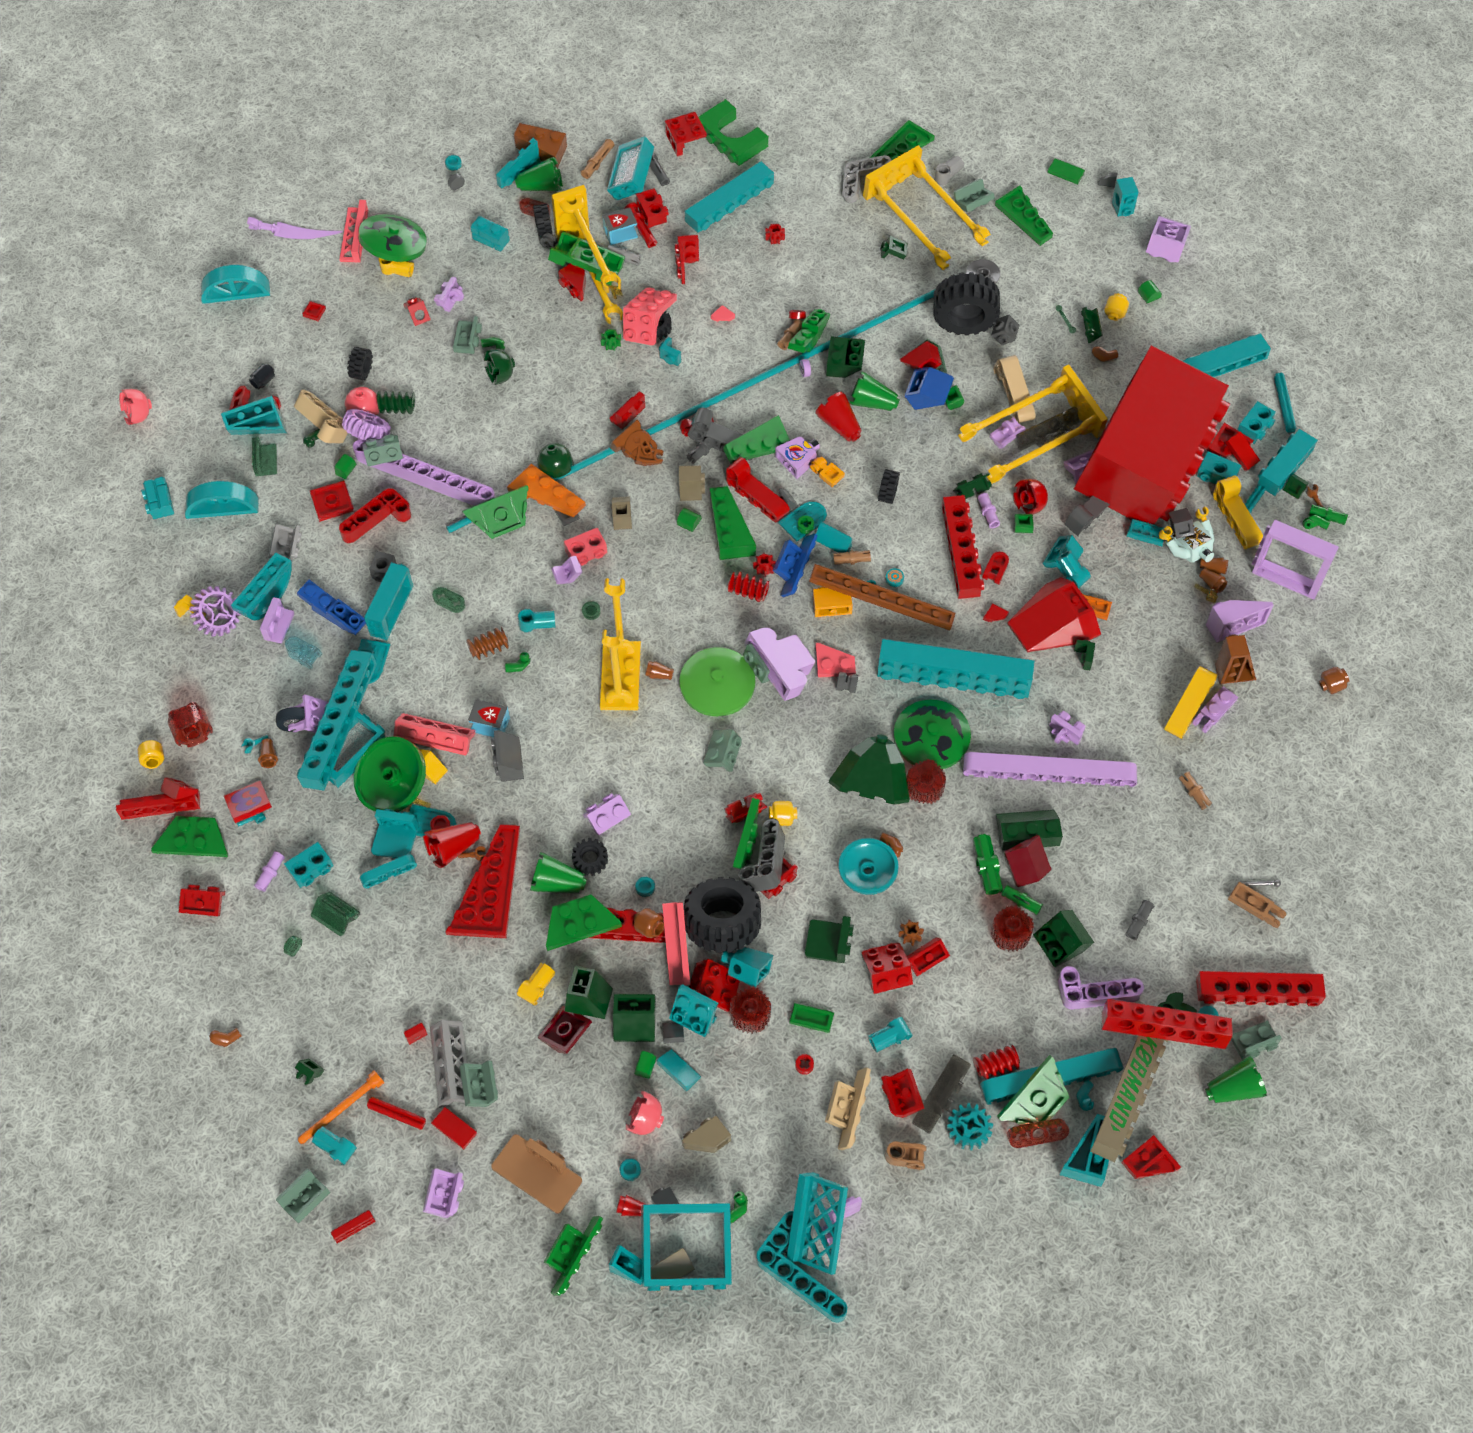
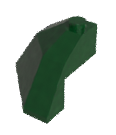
M882 734L868 737L850 749L828 782L840 792L848 793L855 791L860 793L859 796L873 800L876 796L883 798L886 803L893 805L909 803L910 800L904 761L895 743Z

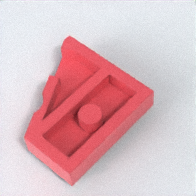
M816 643L818 677H839V672H845L847 675L856 674L855 656L821 643Z

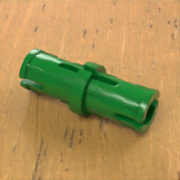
M1314 504L1311 505L1309 512L1311 516L1318 515L1328 521L1345 525L1348 514L1332 510L1330 507L1325 508Z
M1009 885L1004 888L1001 895L1016 903V906L1019 908L1022 906L1035 913V915H1038L1043 906L1042 903L1028 897L1027 893H1021ZM1015 895L1029 902L1030 904L1021 901L1020 899L1016 898Z

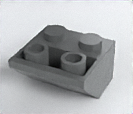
M495 730L494 738H491V745L494 753L493 764L496 776H500L501 782L524 779L519 737Z

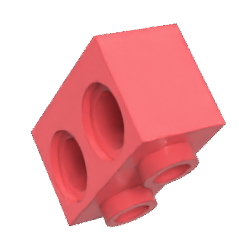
M598 528L564 541L568 557L576 556L581 566L594 558H602L607 553V544Z

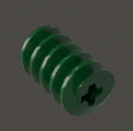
M378 391L377 406L379 412L383 414L386 410L390 414L393 410L395 414H398L400 410L402 414H405L406 411L408 414H412L415 408V393L413 392L412 396L409 397L408 392H406L405 396L402 397L401 391L398 392L397 396H395L394 391L391 392L390 396L385 391L384 395L381 396L380 391Z

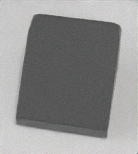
M783 488L779 489V497L788 504L790 510L799 506L789 492Z
M676 1022L662 1023L664 1044L684 1042V1029L682 1025Z

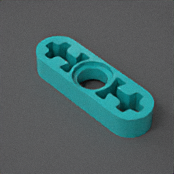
M412 854L404 855L363 873L359 879L363 888L368 889L388 880L391 876L396 877L416 868L417 863Z

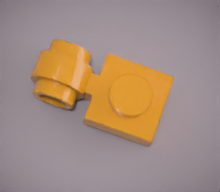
M822 456L815 458L811 462V470L816 474L819 473V477L830 487H833L844 478L845 473L832 462L827 466L828 463Z

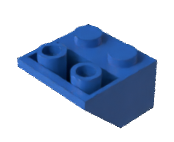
M931 367L915 369L904 396L914 410L944 405L954 377Z

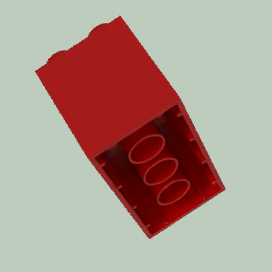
M1151 345L1123 393L1073 489L1089 498L1092 496L1097 497L1110 504L1108 508L1131 520L1135 519L1153 525L1158 518L1168 522L1170 519L1169 512L1174 511L1177 504H1180L1190 487L1188 482L1191 476H1194L1204 458L1202 454L1209 447L1217 432V429H1215L1217 423L1221 422L1231 404L1223 400L1229 385Z

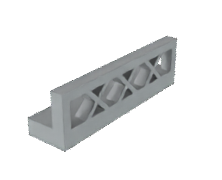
M440 1020L430 1027L438 1103L439 1106H447L452 1102H465L464 1096L457 1095L456 1086L459 1085L462 1089L463 1086L461 1076L459 1077L454 1072V1066L456 1065L460 1069L462 1064L467 1063L462 1022ZM449 1027L456 1028L457 1036L455 1038L450 1033ZM453 1045L456 1047V1049H457L458 1052H459V1056H458V1057H456V1056L452 1053V1046H453Z

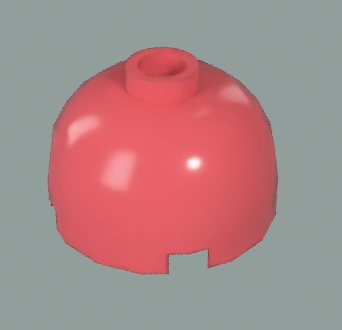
M367 387L352 389L345 398L346 412L350 409H358L378 415L377 394Z
M137 389L121 390L119 402L121 411H125L128 417H124L126 423L133 425L144 421L149 415V409L152 408L150 399H147L145 394Z
M642 1091L643 1097L636 1098L629 1113L632 1121L630 1125L626 1124L625 1128L634 1134L647 1135L652 1133L656 1127L660 1128L664 1116L661 1115L662 1106L660 1101L653 1095Z

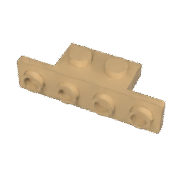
M867 1067L857 1071L853 1087L840 1081L834 1084L825 1122L843 1129L838 1145L839 1150L849 1149L855 1142L856 1127L861 1119V1107L866 1099V1087L871 1079L869 1076L871 1069Z

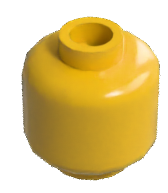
M1119 293L1109 296L1104 312L1110 320L1117 321L1126 316L1129 307L1127 297Z
M147 740L138 746V759L143 767L154 769L163 763L164 752L160 742Z
M774 801L772 806H769V819L778 820L781 826H791L793 820L797 819V807H793L791 801Z

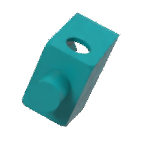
M744 947L736 953L724 951L721 962L729 964V976L756 988L769 974L774 955Z

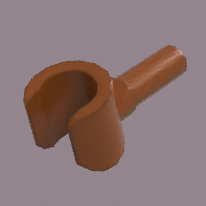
M1313 484V490H1311L1308 486L1307 496L1313 498L1318 506L1323 507L1317 495L1319 487Z
M479 846L475 849V852L462 853L458 858L471 857L482 861L485 855H479L478 852H485L486 849L483 846Z

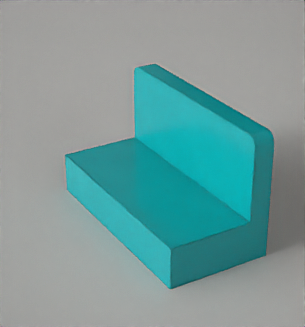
M1073 535L1059 536L1042 564L1046 568L1057 567L1064 576H1067L1057 560L1062 553L1072 550L1078 560L1083 553V548Z

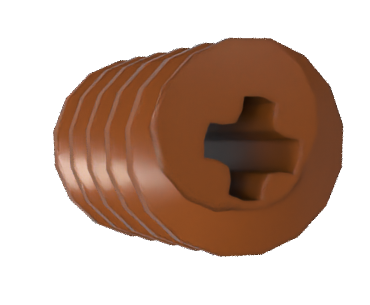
M502 627L501 632L498 628H495L494 634L491 631H487V637L483 633L480 634V640L476 636L473 637V643L469 639L466 640L473 659L476 656L478 660H481V654L487 658L488 651L494 655L495 648L501 652L502 645L509 649L508 640Z

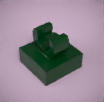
M1292 474L1283 491L1299 499L1309 483L1299 476Z
M309 1058L298 1061L295 1069L299 1071L296 1074L297 1079H301L303 1075L307 1077L305 1085L311 1084L314 1078L320 1077L325 1070Z

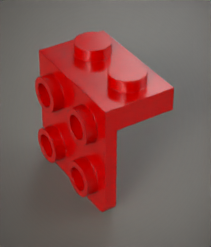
M890 943L885 946L862 951V958L870 973L871 987L874 994L913 985L911 964L900 943Z

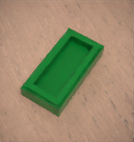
M1055 158L1048 169V173L1078 185L1085 170Z
M794 1003L789 1024L830 1033L834 1012Z

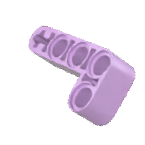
M1071 966L1064 967L1058 979L1062 1003L1068 1009L1104 1006L1107 999L1136 1002L1140 999L1144 990L1143 983L1136 978L1081 984L1078 971ZM1064 976H1070L1073 981L1065 980ZM1113 990L1117 995L1113 996L1108 991ZM1088 993L1096 994L1097 998H1091ZM1068 995L1075 996L1077 1000H1070L1068 998Z

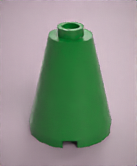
M551 157L517 174V178H515L517 188H520L521 191H562V176L560 169H557L555 166L558 164L556 158Z
M861 371L860 374L863 377L862 379H857L851 395L854 400L853 402L849 401L850 405L892 411L893 408L896 409L900 401L897 398L898 394L866 372Z
M540 852V858L538 859L531 883L535 884V886L531 885L530 891L579 893L580 890H584L587 879L583 878V873Z
M1251 1056L1246 1057L1207 1083L1208 1088L1205 1089L1209 1101L1213 1100L1214 1103H1223L1267 1096L1263 1079L1257 1069L1254 1068L1257 1066Z

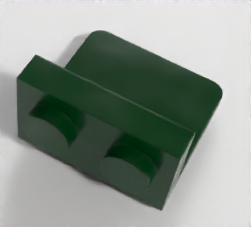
M843 916L842 923L812 919L809 924L805 956L811 959L845 963L846 955L850 956L851 950L848 936L852 937L854 925L850 924L851 917Z

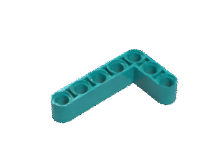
M789 1211L784 1214L758 1249L757 1264L762 1270L829 1320L835 1323L842 1322L847 1316L848 1307L846 1302L783 1256V1253L789 1246L791 1227L786 1222L793 1218L794 1212ZM781 1236L785 1239V1242L777 1245L773 1239ZM763 1254H769L772 1256V1260L770 1262H763L760 1257ZM780 1267H787L790 1273L784 1276L778 1273V1269ZM804 1280L808 1285L806 1288L800 1289L796 1286V1282ZM816 1293H822L826 1299L823 1302H817L813 1296ZM839 1306L843 1309V1313L837 1316L832 1313L831 1309Z

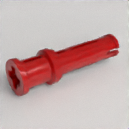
M635 202L627 204L624 209L631 208L637 221L636 228L648 248L656 246L658 242L646 225L644 215L639 212L638 205Z

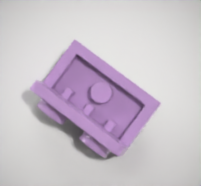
M611 793L602 798L603 802L599 805L595 803L586 808L587 812L583 816L588 819L597 835H600L631 815L620 794L613 795Z
M436 1168L433 1169L422 1212L443 1218H448L455 1214L459 1206V1201H457L458 1193L461 1192L464 1185V1180H462L463 1173L453 1174Z

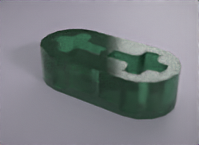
M444 587L436 588L432 593L434 602L451 612L460 613L466 607L465 600L461 595ZM442 594H444L445 598L441 597L440 599H438V595L441 596ZM458 601L460 602V605L454 606V604H453V602H454V603H458Z

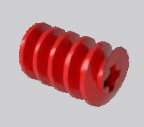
M741 571L737 576L733 572L729 581L728 592L732 593L735 590L736 595H740L742 592V597L744 598L749 596L750 600L755 598L757 602L764 601L769 590V581L763 585L762 578L756 582V576L749 580V574L742 578Z
M1011 1045V1048L1005 1046L1003 1050L997 1049L996 1054L991 1051L988 1053V1056L982 1054L980 1059L978 1057L973 1058L974 1067L979 1078L983 1076L985 1080L989 1079V1074L997 1077V1071L1001 1075H1005V1068L1009 1073H1012V1066L1020 1070V1059L1014 1045Z

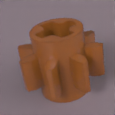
M909 919L906 925L901 923L900 929L902 931H899L898 937H903V944L908 942L914 946L916 940L921 942L922 937L920 935L923 934L924 929H919V922H911Z

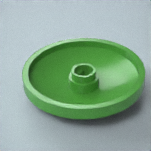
M723 647L707 648L691 656L684 664L680 673V690L687 704L697 712L708 716H727L741 710L750 701L755 690V674L750 665L745 661L744 656L740 653Z

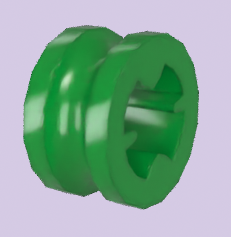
M802 516L798 519V531L800 533L809 534L813 531L814 520L810 516Z

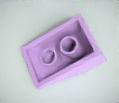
M1159 216L1146 252L1153 257L1165 258L1168 262H1179L1191 226Z
M1240 600L1218 602L1213 605L1206 626L1218 643L1230 635H1238L1265 624L1274 604L1272 602Z

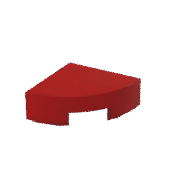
M992 604L983 620L987 622L1004 620L1009 615V611Z

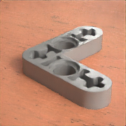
M879 156L847 163L844 170L842 192L847 203L856 202L859 198L861 177L889 163L891 158L889 156ZM873 165L871 168L865 169L866 166ZM856 180L853 184H848L850 181Z

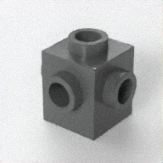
M1010 314L1003 316L994 324L991 336L1001 345L1012 343L1017 337L1020 325Z

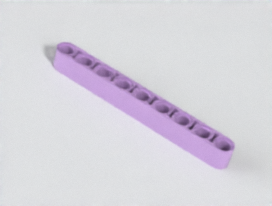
M359 439L353 443L355 457L357 461L367 465L362 445L365 441ZM402 454L403 458L400 460L371 466L473 506L495 498L494 490L489 486Z
M979 752L964 754L963 774L965 776L974 775V777L985 778L993 776V778L1001 779L1012 777L1016 780H1027L1028 778L1032 779V781L1052 780V782L1062 783L1071 781V783L1078 784L1089 782L1093 785L1110 784V786L1130 785V787H1134L1137 785V765L1132 762Z

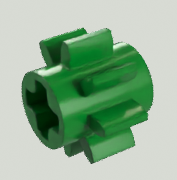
M607 329L604 334L601 333V346H605L606 350L615 351L617 346L621 347V334H617L616 330Z

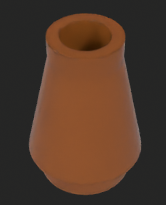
M1224 557L1213 558L1209 562L1201 559L1200 568H1207L1219 575H1226L1229 560L1224 559Z
M1207 568L1203 569L1199 575L1213 592L1221 593L1228 584L1224 576Z
M655 660L654 662L649 661L645 676H649V679L671 680L674 669Z
M264 739L261 741L258 762L263 768H272L276 765L278 757L273 741L271 739Z

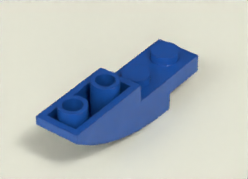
M308 580L297 592V596L312 606L313 611L351 634L356 635L366 625L364 617L339 598L337 600L311 580Z

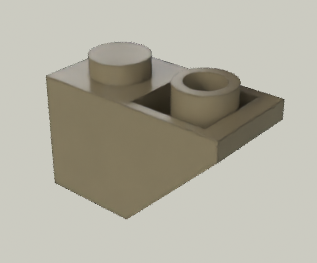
M630 497L612 498L614 530L632 529Z
M717 1116L713 1118L708 1117L702 1121L698 1129L695 1131L692 1129L683 1136L682 1146L688 1150L715 1153L731 1141V1134Z

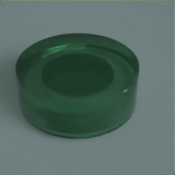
M595 601L586 602L582 606L584 618L588 620L597 619L601 614L600 605Z
M295 935L289 937L284 945V953L291 957L295 956L302 946V939Z

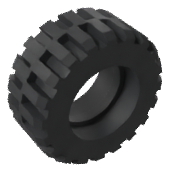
M964 272L959 273V275L953 274L948 279L945 278L934 291L933 315L935 321L942 329L949 333L954 332L955 335L965 334V336H969V334L976 335L981 331H987L988 328L994 326L1000 315V291L998 286L990 278H985L982 274L976 275L973 272H969V274H964Z
M718 877V879L714 880L710 878L705 883L700 882L696 885V888L693 887L684 900L685 931L694 944L700 948L704 947L706 951L711 952V950H714L716 953L727 951V953H731L735 949L741 950L745 945L748 946L753 942V939L758 936L761 929V901L759 896L750 885L746 886L744 881H736L735 878L731 877L729 879ZM719 911H728L736 914L729 918L709 916Z

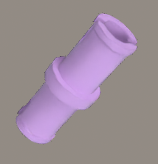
M988 493L980 494L978 501L982 507V515L986 517L990 528L998 527L1000 521Z
M273 852L267 865L263 866V872L254 885L255 888L263 892L266 891L272 878L278 874L277 870L285 859L282 854Z

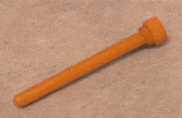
M375 1070L372 1071L366 1079L367 1082L300 1135L298 1142L304 1144L314 1136L318 1129L322 1126L325 1127L371 1088L375 1089L382 1086L384 1081Z

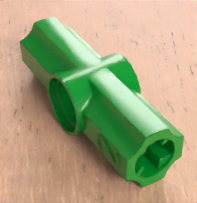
M986 834L978 835L973 838V843L977 856L976 866H979L980 872L978 874L982 877L985 894L995 895L1001 893L1003 887L999 875L998 856L994 854L991 837Z

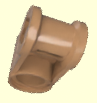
M894 1141L888 1145L885 1159L890 1165L922 1170L925 1169L923 1160L927 1146L918 1143ZM897 1150L900 1153V1157H893L890 1151Z

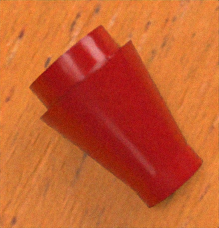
M620 1195L616 1213H620L621 1216H641V1206L649 1204H645L628 1195Z

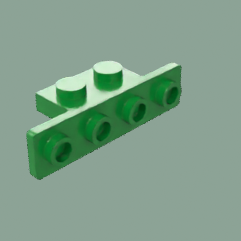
M593 1216L584 1233H581L569 1224H565L543 1262L560 1273L551 1291L552 1295L560 1296L569 1288V1280L572 1274L574 1275L579 1270L582 1256L588 1253L592 1245L590 1243L592 1238L602 1228L601 1222L603 1218L601 1216Z

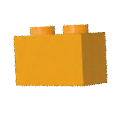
M825 587L813 589L812 599L815 617L852 614L853 604L851 596Z

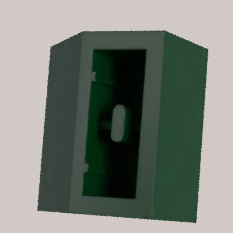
M831 336L826 376L846 378L861 371L865 340Z
M1073 910L1059 911L1033 934L1054 968L1082 954L1095 943Z
M575 966L566 994L565 1012L605 1019L613 988L596 970Z
M614 994V1042H655V994Z

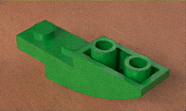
M814 309L802 322L801 330L791 339L788 349L801 353H810L820 339L830 318V313L822 309Z

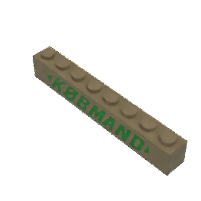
M1144 1036L1137 1037L1090 1152L1114 1163L1118 1155L1123 1156L1127 1147L1124 1140L1125 1138L1129 1140L1134 1128L1130 1125L1132 1122L1136 1123L1141 1111L1137 1110L1138 1105L1143 1106L1147 1097L1144 1090H1149L1154 1079L1150 1075L1151 1073H1156L1160 1064L1156 1060L1158 1057L1162 1058L1166 1049L1163 1043L1169 1040Z

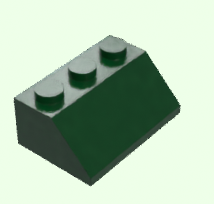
M1054 809L996 814L1001 850H1009L1036 835L1040 836L1043 847L1060 846L1063 838L1061 823Z

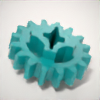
M967 1103L966 1108L959 1105L958 1111L952 1110V1116L948 1117V1122L951 1124L947 1125V1130L951 1131L949 1138L955 1137V1145L960 1142L962 1144L961 1149H964L967 1145L970 1151H972L974 1145L980 1149L982 1146L981 1142L984 1144L988 1143L987 1137L992 1135L990 1129L993 1128V1123H988L991 1116L984 1115L985 1108L979 1111L978 1104L971 1108L970 1103ZM969 1123L973 1124L971 1130L967 1129ZM957 1129L961 1131L963 1136L958 1133ZM978 1136L976 1139H970L971 1137Z

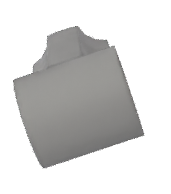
M953 156L946 163L937 165L934 180L940 186L948 184L949 179L964 168L962 158Z

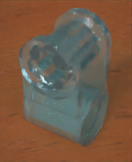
M291 636L285 641L288 656L308 669H312L313 663L318 657L320 658L323 655L317 647L303 641L299 637Z

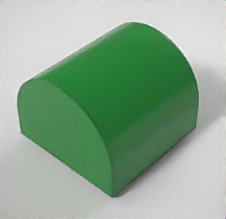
M1152 280L1145 281L1138 289L1139 295L1146 304L1162 297L1161 291Z
M957 385L950 388L945 401L950 410L960 408L964 404V398Z
M343 454L335 465V474L343 479H347L357 465L355 460L347 454Z
M683 508L678 516L677 525L693 532L701 521L702 516L687 508Z
M1015 514L1014 533H1033V514Z
M641 1051L634 1074L649 1079L657 1057L649 1052Z

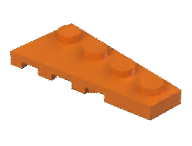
M532 464L507 486V490L510 492L528 485L527 499H534L541 505H549L554 510L571 517H575L586 506L584 500Z

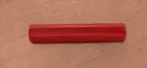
M370 1097L367 1103L368 1109L420 1130L426 1124L424 1117L377 1098Z

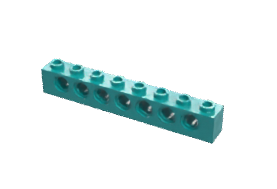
M351 650L349 656L346 657L343 670L338 675V682L335 688L332 689L329 703L325 706L324 715L319 720L318 729L311 739L310 748L305 753L304 762L297 772V778L303 788L325 791L377 663L372 653Z

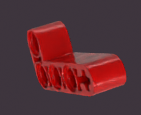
M739 457L726 469L728 485L734 487L735 491L742 497L745 496L752 505L759 507L761 512L775 523L790 511L788 504L751 475L750 465L743 457Z
M391 488L385 489L339 525L342 540L346 543L355 542L390 514L400 522L408 521L412 516L408 501L396 490Z

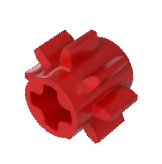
M770 224L769 228H765V240H769L771 245L780 244L781 240H785V228H781L780 224Z
M763 553L760 556H756L753 568L756 569L757 575L762 574L766 577L768 574L774 573L773 568L776 561H773V555L769 556Z

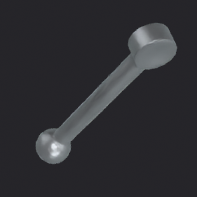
M1278 879L1265 882L1240 881L1246 886L1274 885L1279 887L1281 885V881Z

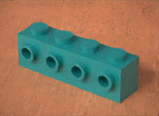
M1301 429L1296 434L1292 433L1287 440V444L1279 448L1278 455L1276 457L1273 456L1269 460L1268 467L1266 469L1262 468L1259 472L1257 485L1265 487V491L1276 496L1288 482L1290 476L1299 469L1314 451L1318 440Z

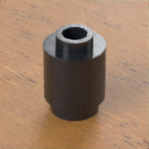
M261 364L250 375V384L258 390L264 388L275 377L273 367L269 364Z

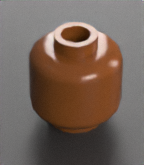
M1335 666L1322 672L1319 684L1323 691L1327 690L1328 693L1335 694L1346 689L1350 680L1344 668L1340 669Z
M645 908L634 916V928L645 937L653 938L662 933L664 920L659 913L650 908Z

